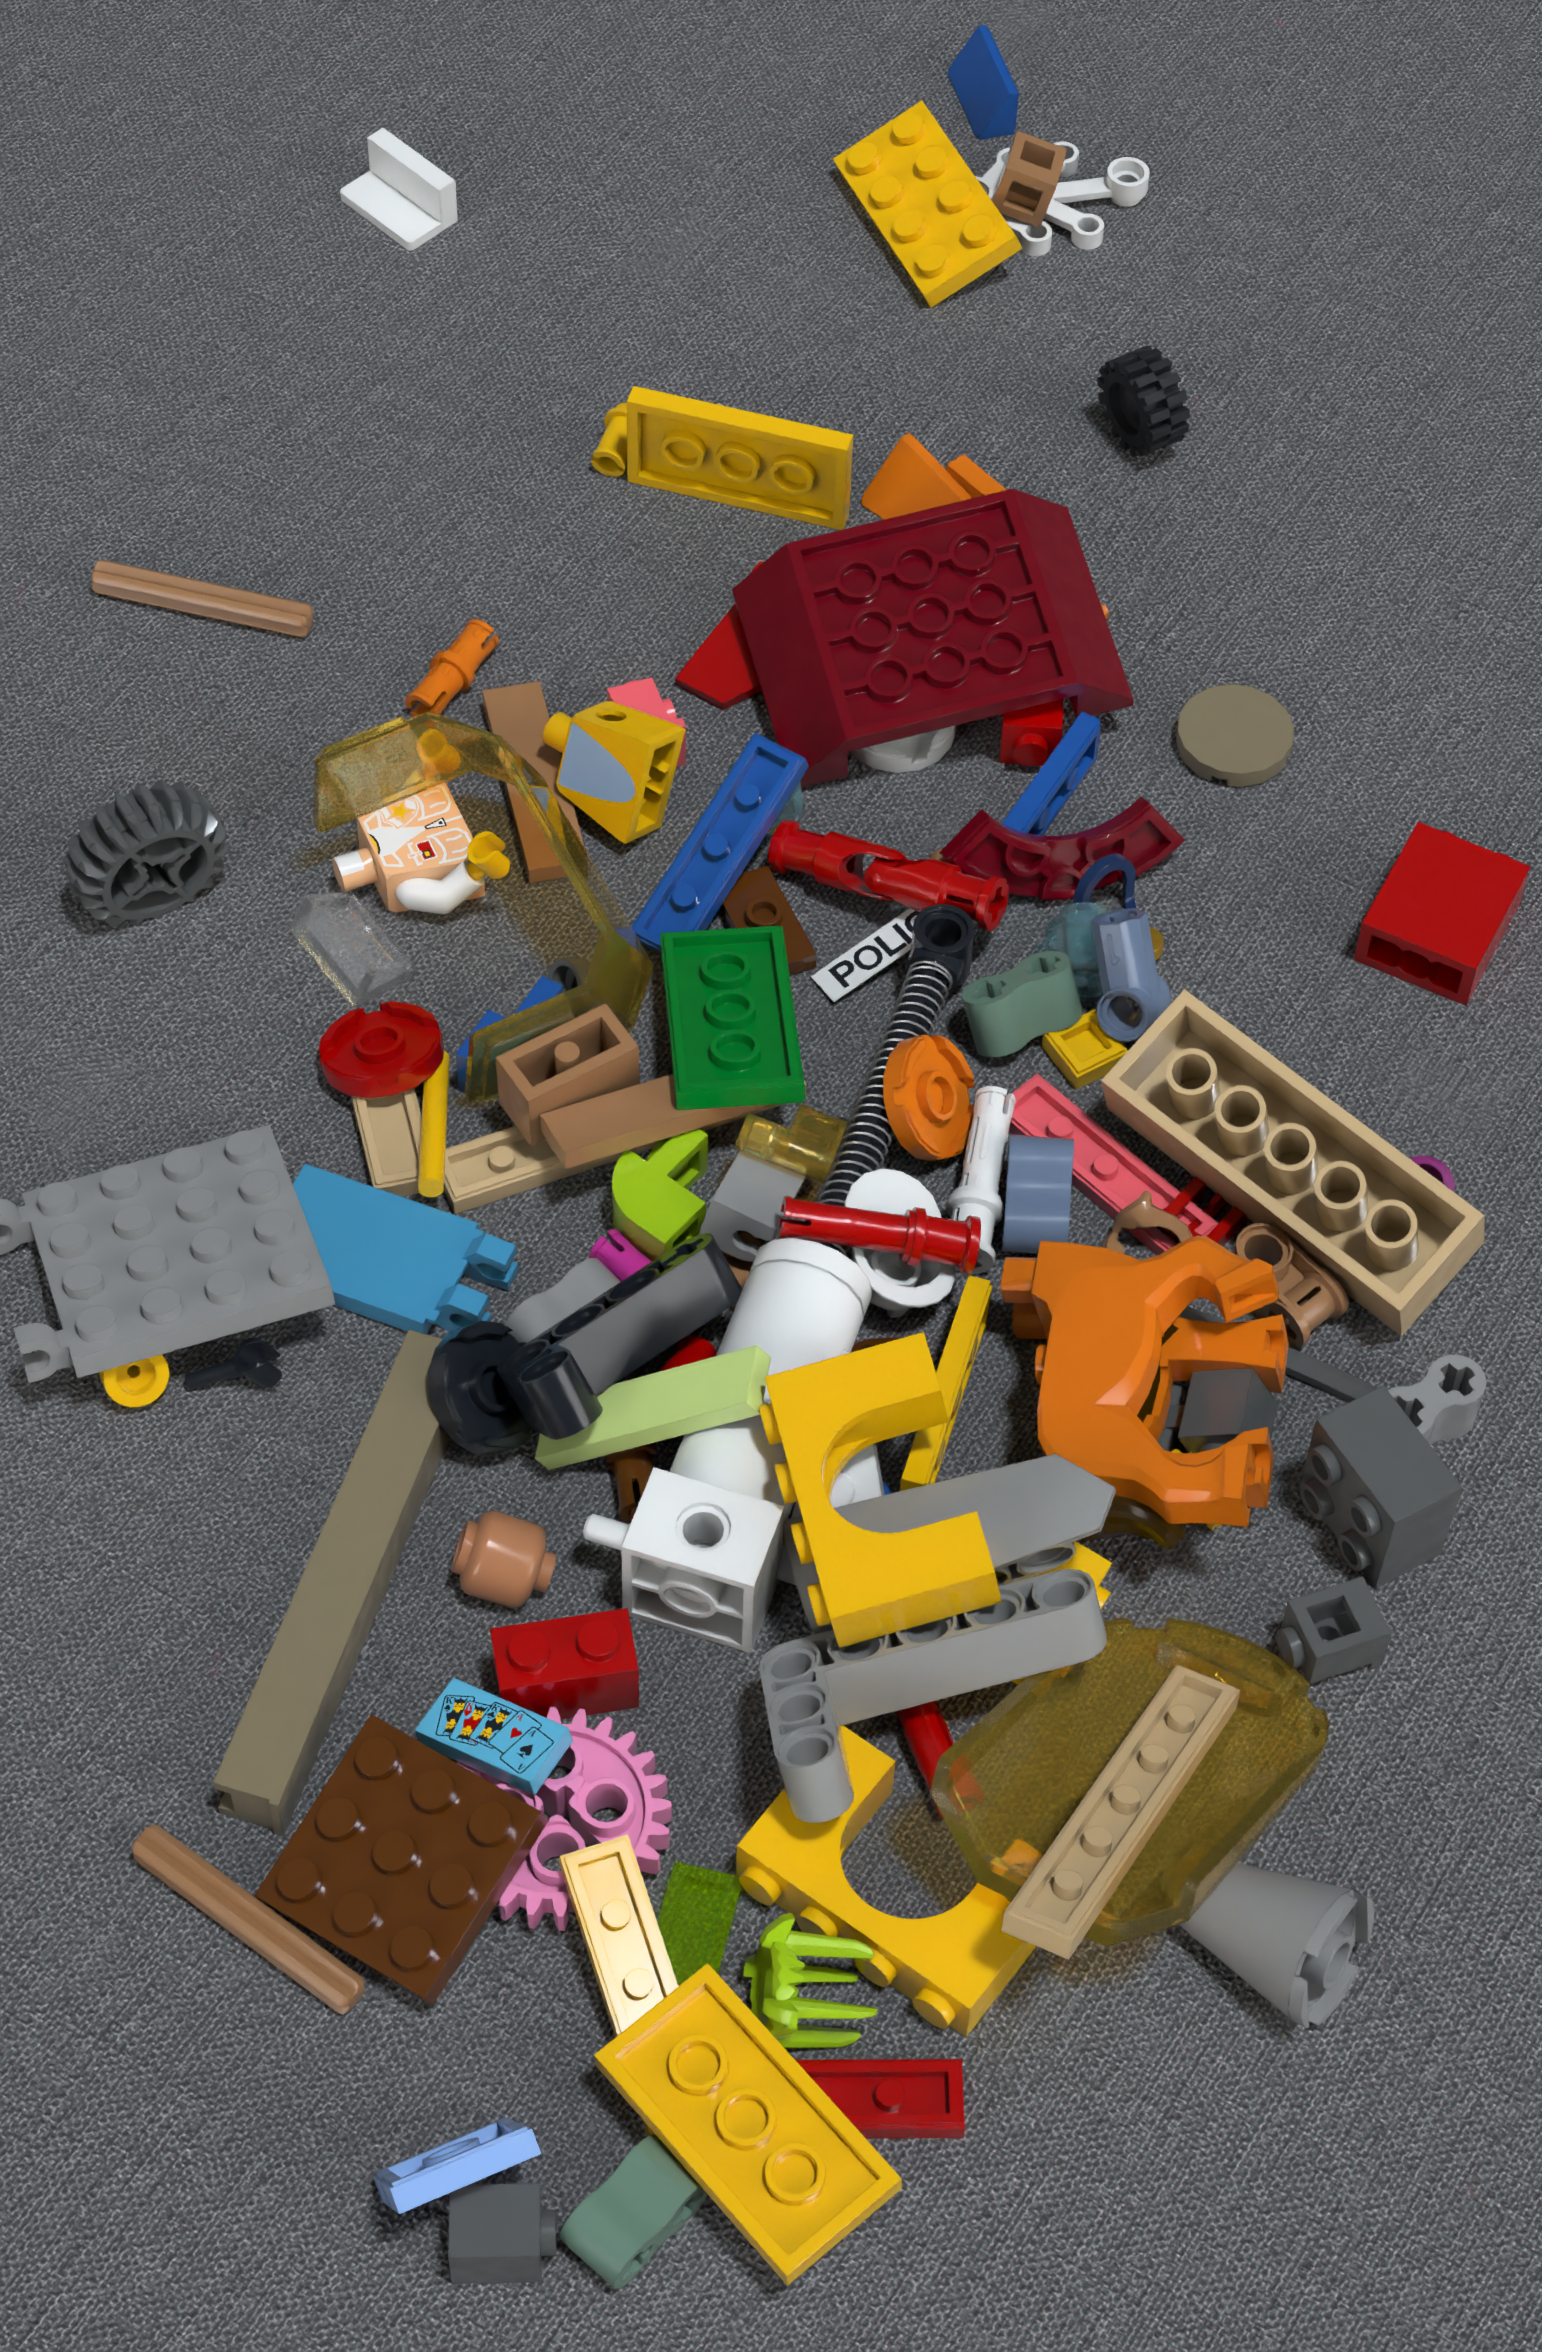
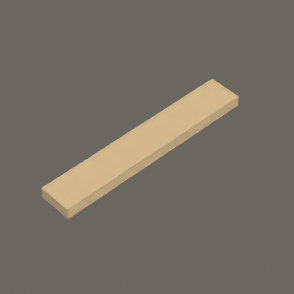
M804 1080V1084H805V1097H806V1086H807V1084H806V1082H805V1080ZM784 1104L772 1105L699 1129L706 1131ZM513 1126L446 1148L444 1193L455 1215L617 1161L623 1152L565 1169L546 1139L531 1146L517 1126ZM658 1141L630 1150L637 1154L652 1149Z
M1180 1665L1175 1666L1005 1910L1002 1932L1068 1960L1070 1959L1237 1709L1239 1689Z

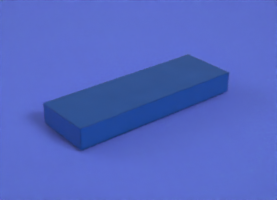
M1085 712L1080 713L1004 819L1003 825L1028 834L1044 835L1097 760L1101 731L1100 719Z

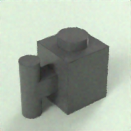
M1223 1369L1193 1372L1188 1391L1180 1385L1173 1384L1166 1424L1158 1443L1164 1450L1171 1452L1176 1449L1177 1442H1181L1188 1453H1198L1216 1449L1233 1440L1244 1431L1268 1427L1271 1439L1278 1403L1254 1369Z

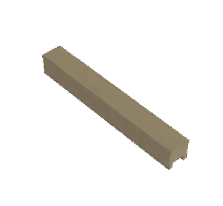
M408 1329L213 1781L214 1789L224 1792L218 1806L220 1814L273 1829L274 1834L285 1835L450 1439L449 1435L439 1424L429 1398L428 1371L434 1350L443 1340L441 1338Z

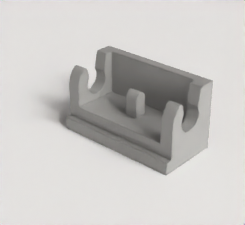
M756 1123L713 1196L698 1234H712L721 1251L744 1261H754L759 1247L753 1243L743 1241L738 1236L737 1231H746L755 1238L772 1241L778 1231L779 1217H785L784 1212L780 1211L784 1196H790L792 1199H795L807 1175L813 1168L786 1157V1153L769 1147L768 1151H766L765 1147L773 1131ZM775 1133L773 1136L789 1144L793 1141L778 1133ZM771 1142V1143H773V1144H775V1145H778V1146H780V1147H783V1148L789 1150V1148H786V1147H784V1146H781V1145H779V1144H776V1143H774V1142Z

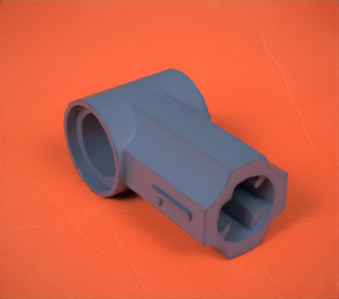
M1128 908L1099 914L1090 921L1103 996L1097 1005V1019L1100 1027L1108 1036L1125 1042L1138 1039L1171 1004V993L1168 985L1157 974L1147 912L1140 911L1138 908ZM1126 996L1137 1002L1142 1014L1132 1010L1128 1005Z

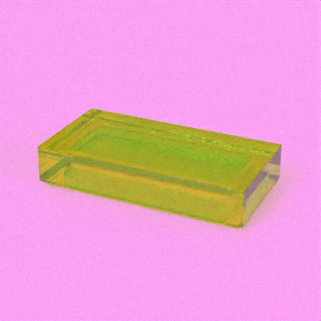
M674 1862L658 1926L678 1986L707 1963L720 1976L743 1887L739 1882L740 1876Z

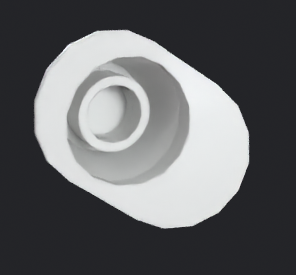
M879 1169L865 1173L851 1185L844 1202L845 1207L903 1216L908 1209L913 1210L914 1207L924 1208L927 1216L942 1218L933 1195L920 1181L902 1171ZM851 1247L853 1252L852 1261L858 1264L870 1280L873 1292L870 1303L887 1310L890 1318L902 1317L910 1308H922L939 1303L950 1293L956 1278L954 1265L920 1261L917 1266L905 1265V1261L899 1260V1254Z

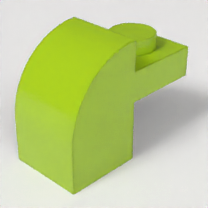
M698 1128L673 1136L672 1138L660 1140L650 1151L647 1160H644L633 1151L627 1150L622 1153L615 1165L612 1176L614 1229L620 1231L623 1237L651 1261L683 1241L697 1236L700 1232L706 1216V1202L690 1192L689 1189L708 1171V1134Z

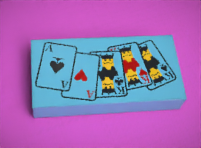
M454 1677L414 1730L419 1742L438 1753L533 1795L538 1792L573 1742L568 1727Z

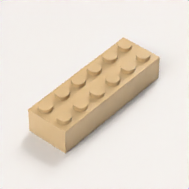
M1185 989L1101 1080L1107 1109L1194 1177L1197 1176L1216 1194L1219 1193L1223 1196V1199L1233 1207L1236 1206L1244 1212L1245 1216L1254 1223L1276 1225L1285 1231L1289 1238L1310 1258L1335 1276L1349 1297L1400 1336L1408 1330L1485 1242L1484 1214Z

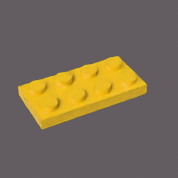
M922 100L833 158L839 172L930 308L1023 249L1015 233Z
M637 386L632 387L626 401L627 476L629 483L844 530L850 512L853 434Z
M708 1963L594 2054L596 2067L787 2286L902 2189V2178Z

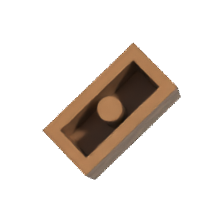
M606 1003L495 1057L499 1103L531 1146L546 1139L541 1132L540 1114L640 1084L639 1046Z

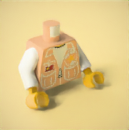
M430 724L421 728L414 739V750L420 758L417 761L411 759L391 785L368 809L362 811L356 818L359 850L332 858L334 873L343 892L375 883L387 910L395 913L414 910L448 914L465 900L485 896V875L492 879H500L505 877L510 869V860L501 853L505 848V843L490 831L481 832L473 838L442 775L434 777L432 774L434 768L444 770L452 767L458 759V750L454 744L445 739L444 731Z

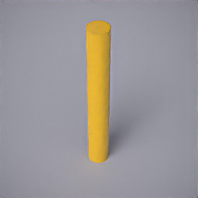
M445 1050L444 1059L435 1073L423 1082L418 1191L421 1195L429 1198L437 1197L444 1191L450 1056Z

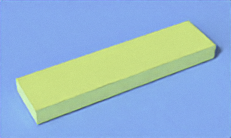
M758 1345L613 1384L596 1395L603 1411L588 1427L574 1435L558 1440L550 1439L540 1433L535 1459L548 1470L758 1416L760 1415L759 1406L763 1405L766 1388L765 1377L768 1376L771 1357Z

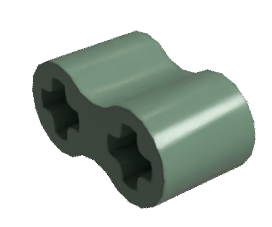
M1050 950L1032 954L1021 960L1017 966L1007 972L975 980L965 987L961 996L975 1050L984 1057H1002L1015 1053L1037 1036L1060 1031L1074 1025L1082 1017L1083 1012L1070 958L1061 951Z
M652 2134L640 2141L624 2158L608 2180L590 2193L577 2206L561 2229L559 2239L615 2290L621 2289L642 2270L656 2250L694 2215L705 2200L707 2193L655 2134Z

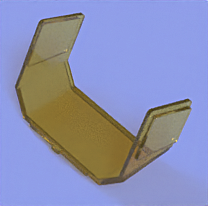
M425 712L406 721L403 717L396 718L322 749V755L318 756L314 762L313 823L317 831H328L471 771L515 785L600 931L583 985L492 1023L470 1035L464 1093L469 1102L482 1098L489 1100L498 1096L495 1057L605 1003L626 1030L634 1027L654 965L544 777L501 736L435 713Z

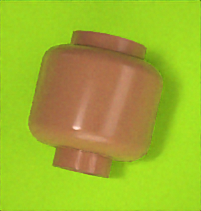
M489 1510L484 1512L477 1522L471 1520L465 1522L454 1553L451 1572L460 1574V1586L466 1594L517 1609L526 1603L533 1590L545 1593L554 1570L556 1554L545 1551L547 1542L546 1532L539 1524L496 1510Z

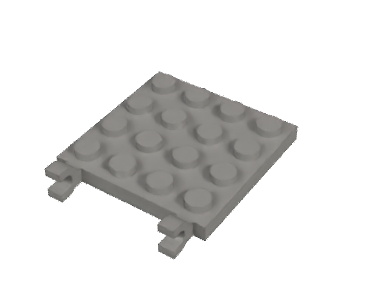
M270 1125L239 1131L230 1136L190 1147L177 1148L169 1153L125 1165H116L107 1170L64 1182L51 1183L45 1187L21 1193L24 1206L17 1207L9 1200L0 1199V1225H3L0 1227V1255L14 1250L20 1244L35 1240L62 1330L55 1331L46 1324L31 1323L13 1328L21 1355L26 1354L21 1357L29 1383L42 1380L51 1376L57 1370L74 1366L77 1378H81L335 1305L332 1285Z

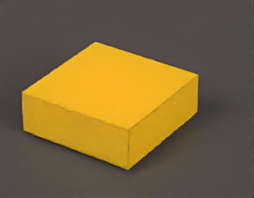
M1096 1009L1083 1014L1079 1021L1069 1028L1043 1034L1042 1048L1075 1090L1104 1077L1128 1051L1121 1041L1108 1036L1100 1027Z

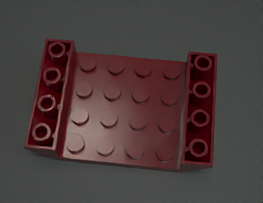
M1008 489L786 543L732 589L734 602L778 745L806 758L809 765L795 789L848 776L847 752L1060 699H1070L1076 719L1081 712L1093 716L1133 706L1134 699L1068 508L1015 489Z

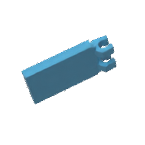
M304 1164L293 1183L332 1285L335 1300L334 1306L405 1331L409 1329L427 1334L432 1324H437L451 1332L478 1321H492L491 1313L485 1311L490 1303L489 1295L458 1284L463 1274L475 1281L509 1290L519 1271L518 1263L513 1261L517 1253L516 1245L490 1234H485L483 1230L479 1229L478 1223L308 1164Z

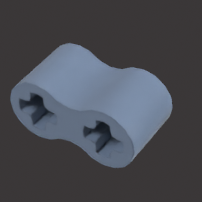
M1010 1134L1006 1168L1002 1252L1038 1254L1040 1241L1068 1242L1074 1139Z

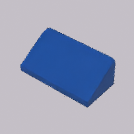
M986 25L978 26L951 64L948 77L975 137L983 140L1014 134V130H1016L1019 93L989 28Z

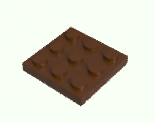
M371 1714L254 1896L268 1907L433 2006L549 1819L538 1809Z

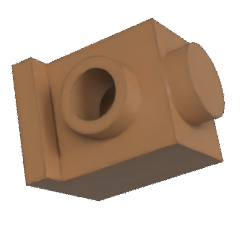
M1017 131L1004 162L992 200L999 212L1040 228L1056 190L1067 149Z

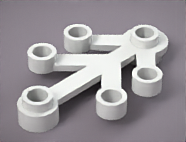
M1060 141L1053 143L1067 149L1060 177L1073 175L1078 169V148L1069 142ZM1005 148L998 152L996 163L982 177L975 176L991 200L994 198L1002 168L1010 148ZM1122 157L1110 163L1107 168V177L1060 182L1057 184L1044 219L1071 231V241L1076 247L1085 250L1095 249L1103 241V220L1095 214H1083L1062 203L1110 197L1119 206H1134L1147 194L1150 175L1149 168L1139 159ZM1001 214L1015 235L1020 238L1019 242L1023 248L1021 250L1025 254L1041 256L1049 252L1052 241V228L1048 223L1042 221L1039 228Z

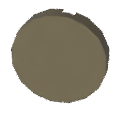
M1233 684L1206 688L1191 697L1179 713L1176 747L1182 761L1198 776L1209 781L1214 776L1218 779L1227 780L1226 786L1245 787L1264 783L1281 772L1292 751L1294 725L1287 709L1272 695L1251 686Z

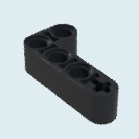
M704 1233L694 1236L676 1245L512 1352L498 1365L497 1371L531 1429L550 1439L558 1440L569 1437L588 1427L601 1415L603 1408L596 1395L731 1307L739 1300L742 1288L713 1235Z

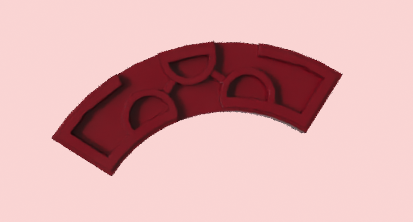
M1141 796L1130 807L1109 821L1089 830L1061 836H1041L1017 831L1003 825L981 809L939 853L949 863L958 865L962 873L987 880L992 876L1005 878L1009 887V893L1034 896L1040 900H1065L1074 898V893L1080 879L1089 867L1100 858L1109 854H1121L1134 865L1137 877L1169 856L1185 839ZM1114 870L1105 875L1095 886L1094 890L1117 881L1122 883L1121 870Z

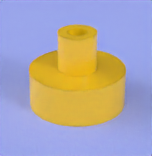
M163 1354L99 1372V1377L108 1395L115 1402L127 1407H141L152 1403L164 1392L169 1381V1367Z

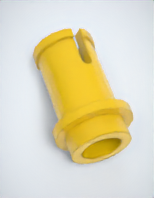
M620 403L615 408L608 410L604 417L606 429L591 458V463L597 471L611 477L623 475L626 469L627 403Z

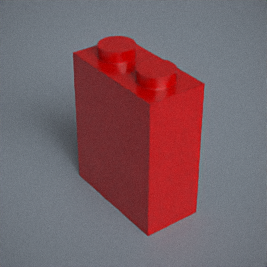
M1417 822L1362 922L1354 960L1467 1006L1521 903L1531 866L1516 861L1503 853L1493 852L1458 838L1450 832L1438 830Z

